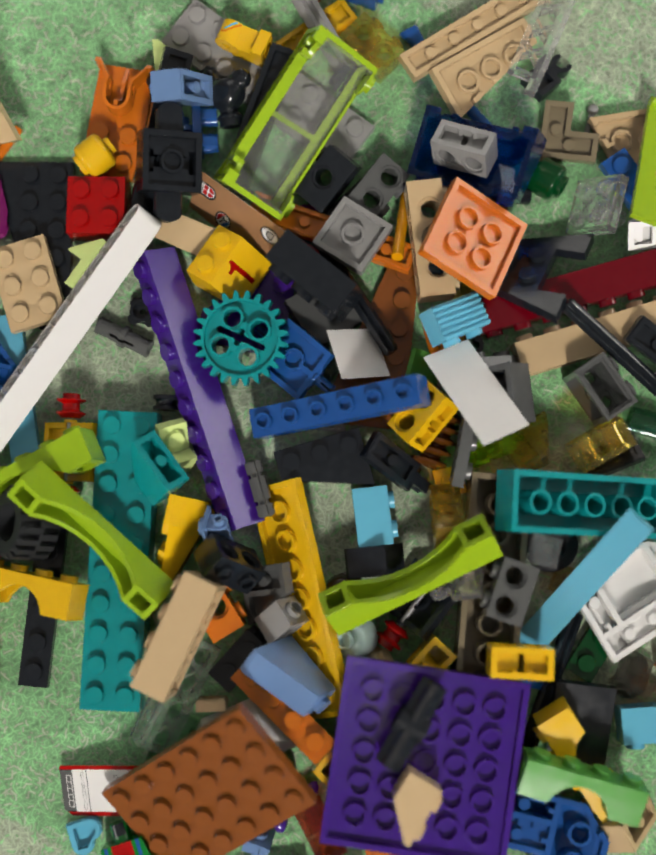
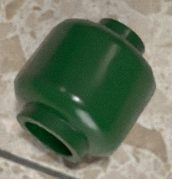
M547 157L541 158L537 163L532 161L524 174V177L528 178L526 182L527 189L544 200H550L553 197L558 198L569 181V178L566 176L567 169Z

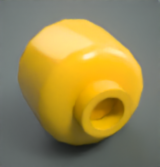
M91 134L74 147L75 156L72 159L85 176H101L116 164L113 154L117 150L107 136L101 139L97 134Z

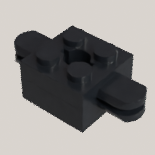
M165 102L156 109L154 129L142 128L137 132L136 192L153 193L154 217L163 223L174 222L181 217L182 195L195 196L200 194L202 183V133L183 131L184 112L182 107L174 102Z

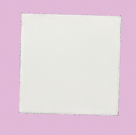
M368 329L326 330L342 379L390 376L382 351Z

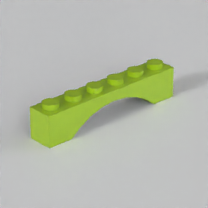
M80 426L70 427L64 430L63 436L56 440L44 441L38 445L39 449L36 451L21 454L14 458V463L8 466H1L0 496L7 486L15 484L22 475L40 461H43L52 471L80 475L106 462L94 431Z
M40 461L22 475L7 494L30 517L44 519L57 524L86 542L101 557L110 570L118 586L121 600L143 620L171 592L174 581L43 461Z
M481 513L455 526L433 551L412 565L377 578L344 580L318 593V597L325 618L337 634L341 635L504 555Z

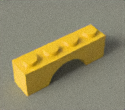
M0 559V603H8L13 594L24 586L36 597L40 615L63 621L83 620L89 584L78 582V576L61 574L60 578L54 577V571L36 568L35 572L28 571L29 566L25 564L11 563V566H5V560Z
M564 696L533 714L536 722L533 730L542 744L545 742L549 743L553 749L550 751L553 755L560 757L569 755L576 758V748L585 731L578 717ZM572 787L574 792L581 791L585 797L581 801L588 804L593 815L596 814L602 824L609 821L601 805V798L596 793L586 788Z

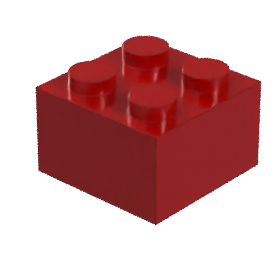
M68 176L66 234L73 241H94L101 238L107 241L129 210L131 185L126 177Z

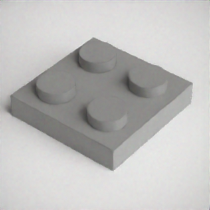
M344 196L312 241V246L362 276L392 232L393 225Z

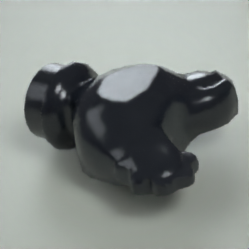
M206 65L200 73L212 76V107L220 111L217 119L220 122V129L239 128L244 116L238 112V109L244 102L245 90L250 85V73L244 68H238L227 78L219 79L216 74V68Z

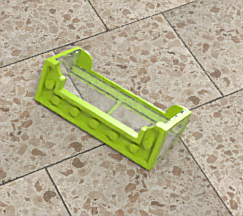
M323 25L307 29L213 178L274 219L281 221L283 217L287 218L295 207V203L292 202L294 199L293 193L355 97L362 92L368 93L376 82L374 75L378 68Z

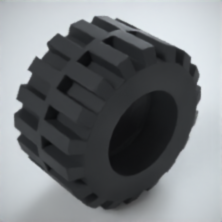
M14 484L9 485L0 496V556L6 560L42 561L53 552L59 536L60 526L44 519L30 517L7 496Z

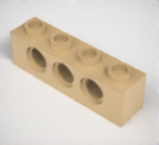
M441 178L406 181L403 192L417 302L427 303L452 300L456 291L460 290V281L445 271L441 275L432 274L428 266L433 263L417 254L434 217L424 216L421 209L429 207L437 213L447 192V187H442Z

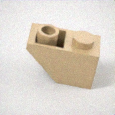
M407 764L394 785L392 795L403 843L410 848L414 839L419 841L427 827L425 821L430 813H436L441 806L443 791L440 783Z

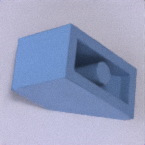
M183 68L150 71L151 82L149 89L152 102L159 104L174 102L180 106H213V79L211 75Z

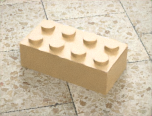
M197 570L184 571L183 575H177L171 587V591L174 592L170 603L165 602L158 614L157 619L161 622L156 632L151 631L145 641L144 648L147 651L143 659H138L130 673V676L133 677L130 685L131 688L161 703H165L177 694L227 586L203 578L202 573Z

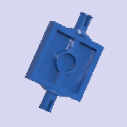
M288 318L287 323L281 328V330H286L290 333L289 336L282 338V341L289 344V348H281L280 350L286 356V359H276L275 362L279 365L280 369L270 367V378L294 399L303 398L309 389L315 385L325 393L332 392L331 390L335 389V385L328 381L323 374L325 368L335 357L334 353L297 322ZM260 324L257 327L258 330L254 331V334L259 338H263L268 330Z

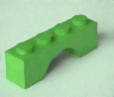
M534 747V749L523 748L516 787L517 794L548 803L561 790L571 787L586 788L601 798V805L608 820L639 827L650 795L639 776L630 772H624L623 774L613 772L602 764L588 765L569 755L564 757L556 756L541 747Z

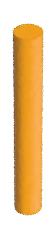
M404 192L400 195L391 258L395 261L403 259L408 226Z

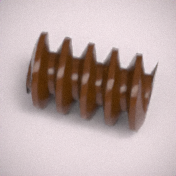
M455 414L423 453L415 448L420 455H411V457L419 464L437 471V467L446 468L447 465L441 460V457H451L452 454L445 448L446 446H456V443L450 437L451 435L458 436V430L455 426L460 425L461 418Z

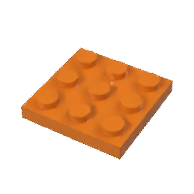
M456 177L451 181L417 254L486 299L491 300L496 298L528 224L459 177Z

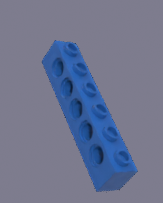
M412 374L249 409L253 438L269 439L431 406L426 376Z

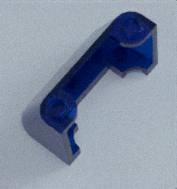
M427 104L407 173L414 177L415 180L441 178L442 186L449 187L451 181L459 177L485 196L495 198V203L512 208L514 203H520L547 142L540 129L524 125L523 131H521L519 127L515 126L509 129L463 119L455 113H452V115L443 113L441 115V107ZM442 119L497 133L498 157L487 178L433 164L430 141Z

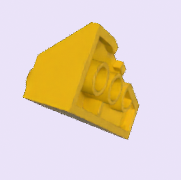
M175 494L169 495L161 533L167 535L166 541L162 542L158 550L157 560L158 564L162 565L161 570L173 581L182 571L202 537L198 533V522L201 517H204L206 507L210 506L211 508V502ZM162 602L159 604V606H158L153 612H155V611H157V610L159 609V607L161 606Z

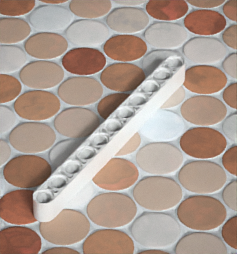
M135 204L124 216L0 390V453L160 230L161 221L139 204Z

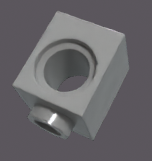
M295 595L276 600L254 619L268 643L291 636L309 621Z

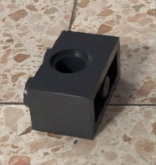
M334 145L322 148L315 159V165L310 171L308 170L295 190L298 195L320 213H326L335 204L362 169L361 166ZM326 169L332 174V181L327 186L321 182V174Z

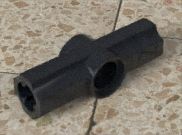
M423 675L406 704L403 703L397 711L390 726L392 729L377 752L375 759L391 771L399 773L414 746L420 744L426 736L432 723L431 718L445 696L447 689Z

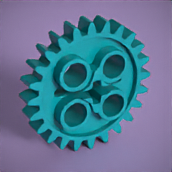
M234 290L233 299H230L223 293V302L221 304L214 299L211 300L214 306L212 311L208 308H203L207 315L206 319L197 318V321L203 326L202 329H195L193 331L201 336L200 340L193 342V345L202 347V350L196 354V357H206L201 366L205 369L212 366L213 368L210 372L212 377L221 373L220 382L225 383L231 377L232 386H237L239 380L242 379L244 386L248 387L250 378H253L256 383L260 384V374L263 373L270 378V367L280 369L279 365L275 362L276 359H286V356L280 350L281 348H289V344L282 341V338L289 336L290 333L286 330H281V327L287 321L285 319L277 320L276 318L280 315L281 311L279 308L270 311L273 302L269 299L262 304L263 296L259 293L254 300H252L251 292L246 290L243 298H241L237 290ZM234 312L240 313L241 320L239 324L233 327L229 326L227 322L229 315ZM262 323L266 324L268 327L266 336L256 338L254 336L255 327ZM223 327L238 335H243L244 333V336L248 339L264 345L265 350H259L244 342L239 344L233 337L218 332V328ZM221 339H227L229 342L228 350L223 354H218L216 351L217 342ZM250 350L254 351L256 354L255 362L252 365L245 366L242 362L243 354Z

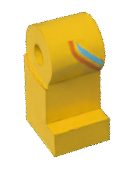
M226 18L216 36L215 42L219 47L232 53L234 56L263 68L273 40L271 32L263 29L257 31L244 26L236 20Z

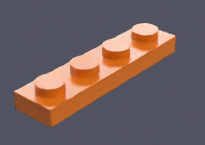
M240 669L230 677L316 766L331 751L334 739L309 714L304 717L243 674Z

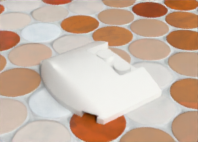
M642 542L581 609L582 614L612 663L618 662L656 637V542Z

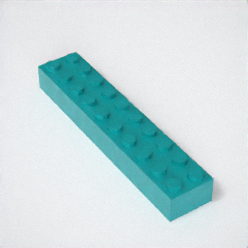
M98 410L97 441L106 462L95 467L92 507L154 563L157 505L152 506L135 483L130 444L155 430V424L162 423V415L154 412ZM90 547L87 580L89 590L85 611L79 710L140 712L145 707L146 695L130 687L133 680L130 673L138 659L142 660L147 651L144 648V644L150 634L151 614L143 620L121 600L118 586L110 570L101 557Z

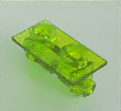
M513 432L484 446L478 439L475 452L470 451L468 462L473 464L472 467L478 468L490 462L491 458L495 460L512 454L517 448V442L524 440V436Z

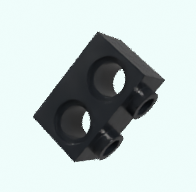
M213 532L193 552L203 578L248 594L266 575L254 549Z

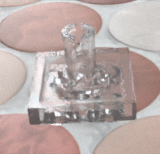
M620 173L578 180L565 234L594 233V236L616 234L617 228L622 226L626 220L620 217V215L627 217L626 212L622 210L629 177Z

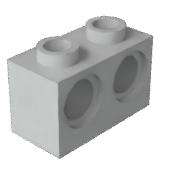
M444 119L441 120L430 141L433 164L484 178L488 177L498 157L497 133Z

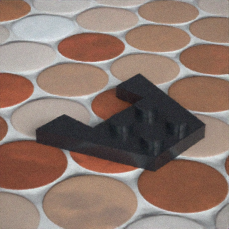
M594 233L521 239L497 296L557 324L567 302L566 294L543 291L542 288L557 256L586 261L594 243Z

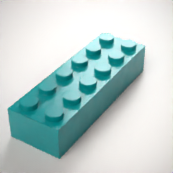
M497 469L494 526L496 531L605 536L626 511L631 508L655 528L646 539H656V479L523 469Z

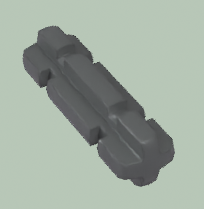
M260 460L250 461L245 464L247 476H251L249 484L254 502H258L256 507L258 516L260 518L272 516L275 514L273 502H269L271 494L266 476L262 475L264 471L262 462Z

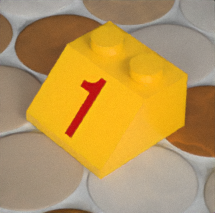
M218 225L186 271L195 286L222 300L223 293L230 299H233L234 290L239 292L241 298L244 297L246 290L250 291L251 295H253L269 272L268 268L271 264L243 237Z

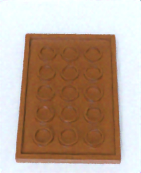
M242 702L105 786L101 793L136 835L144 838L154 855H225L316 804L318 798L316 792Z

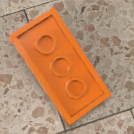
M96 56L95 61L99 67V74L86 138L91 134H97L101 139L107 136L117 150L113 154L116 164L101 176L126 177L128 182L134 183L136 178L137 132L142 128H146L151 108L150 89L146 79L150 76V71L155 70L152 65H147L142 70L107 65L102 57Z

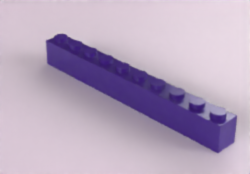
M175 247L145 250L133 266V272L139 280L142 289V299L148 308L151 317V327L156 333L160 344V354L166 363L169 372V382L174 388L178 399L179 412L187 422L188 439L192 443L198 458L196 464L202 472L205 481L206 495L211 500L215 514H222L227 517L231 532L262 522L265 518L258 516L256 509L258 502H254L249 484L251 476H247L245 469L246 461L218 377L210 376L212 366L206 369L201 366L206 357H196V354L202 350V347L193 345V342L200 340L201 336L193 331L202 328L197 321L198 316Z

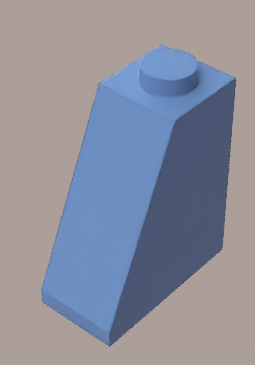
M292 635L254 648L239 668L243 674L303 717L314 711L319 714L325 710L331 703L329 698L336 690L334 685Z

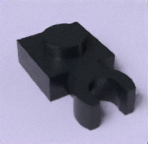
M560 54L553 56L549 66L541 62L521 79L520 84L538 102H541L559 87L561 79L568 75L572 67L570 64L565 68L557 66L561 59Z

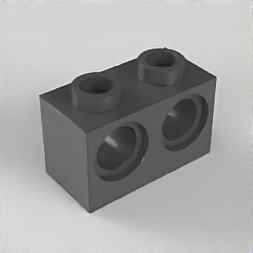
M383 152L347 198L378 217L383 218L390 209L387 205L393 196L398 199L403 193L404 182L409 177V174ZM382 173H388L392 176V186H387L382 182ZM364 195L374 197L376 201L375 208H369L364 204Z
M505 556L500 557L499 561L494 560L489 573V577L493 578L490 589L483 591L479 604L480 607H483L482 613L521 628L540 568ZM511 567H516L520 573L518 581L514 584H509L505 578L507 570ZM502 596H507L510 600V607L506 612L499 613L496 610V601Z

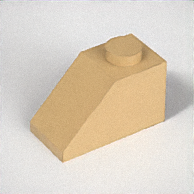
M650 796L638 828L612 820L602 824L597 817L596 820L610 842L607 853H636L656 821V810Z

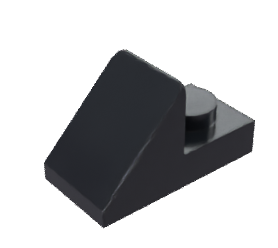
M402 543L344 549L347 579L380 577L405 568Z

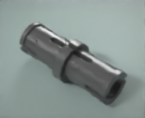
M103 316L95 326L94 332L116 342V345L120 348L126 347L146 358L154 345L153 340L133 332L131 327L127 325L123 327Z

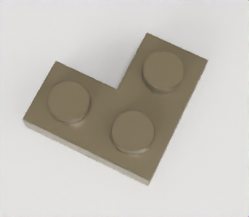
M546 100L539 143L542 149V158L547 157L553 161L595 165L600 134L571 131L575 102Z

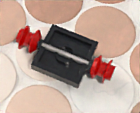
M415 558L410 565H412L413 563H415V562H417V561H419V560H418L417 558ZM446 583L389 611L397 618L396 622L393 620L384 621L387 628L384 632H376L380 636L378 642L391 652L394 648L400 651L401 649L398 645L400 639H409L405 630L407 627L420 638L427 641L462 592L450 583Z

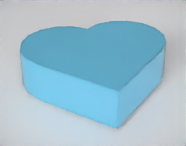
M87 816L66 824L71 846L78 855L89 854L95 847L96 839L103 832V822L98 816Z

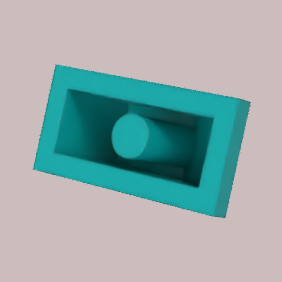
M155 430L130 444L135 483L152 506L167 499L170 494H175L190 479Z

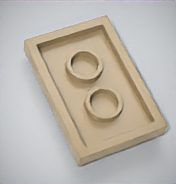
M44 234L0 247V296L10 331L13 334L47 325L64 302L49 245Z

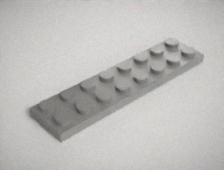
M193 0L161 42L167 47L194 55L191 66L199 72L206 65L215 67L219 79L227 78L235 69H246L251 75V82L245 90L243 103L248 106L262 67L236 57L219 47L215 39L225 19L199 0ZM299 73L286 92L278 114L309 134L314 135L336 101V98ZM348 108L324 146H337L353 159L375 130V126ZM277 119L275 120L274 126L302 146H307L309 143L308 139Z

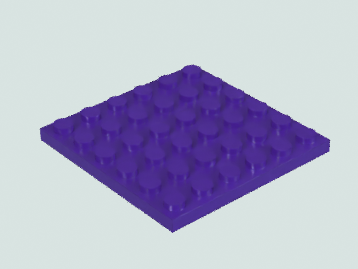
M347 654L319 843L395 855H507L531 684L521 680L490 678L488 675ZM424 675L446 688L447 692L431 718L432 723L426 736L420 744L414 746L403 768L397 773L383 766L375 759V756L392 729L390 726L397 711L403 703L406 704L415 687ZM407 764L440 783L443 791L441 806L436 813H430L425 821L427 827L419 841L414 839L410 848L403 843L392 795V789Z

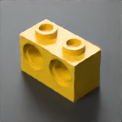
M428 380L431 406L394 413V416L387 423L407 444L422 453L458 411L452 399Z
M487 642L486 674L490 678L554 681L555 649L549 645Z

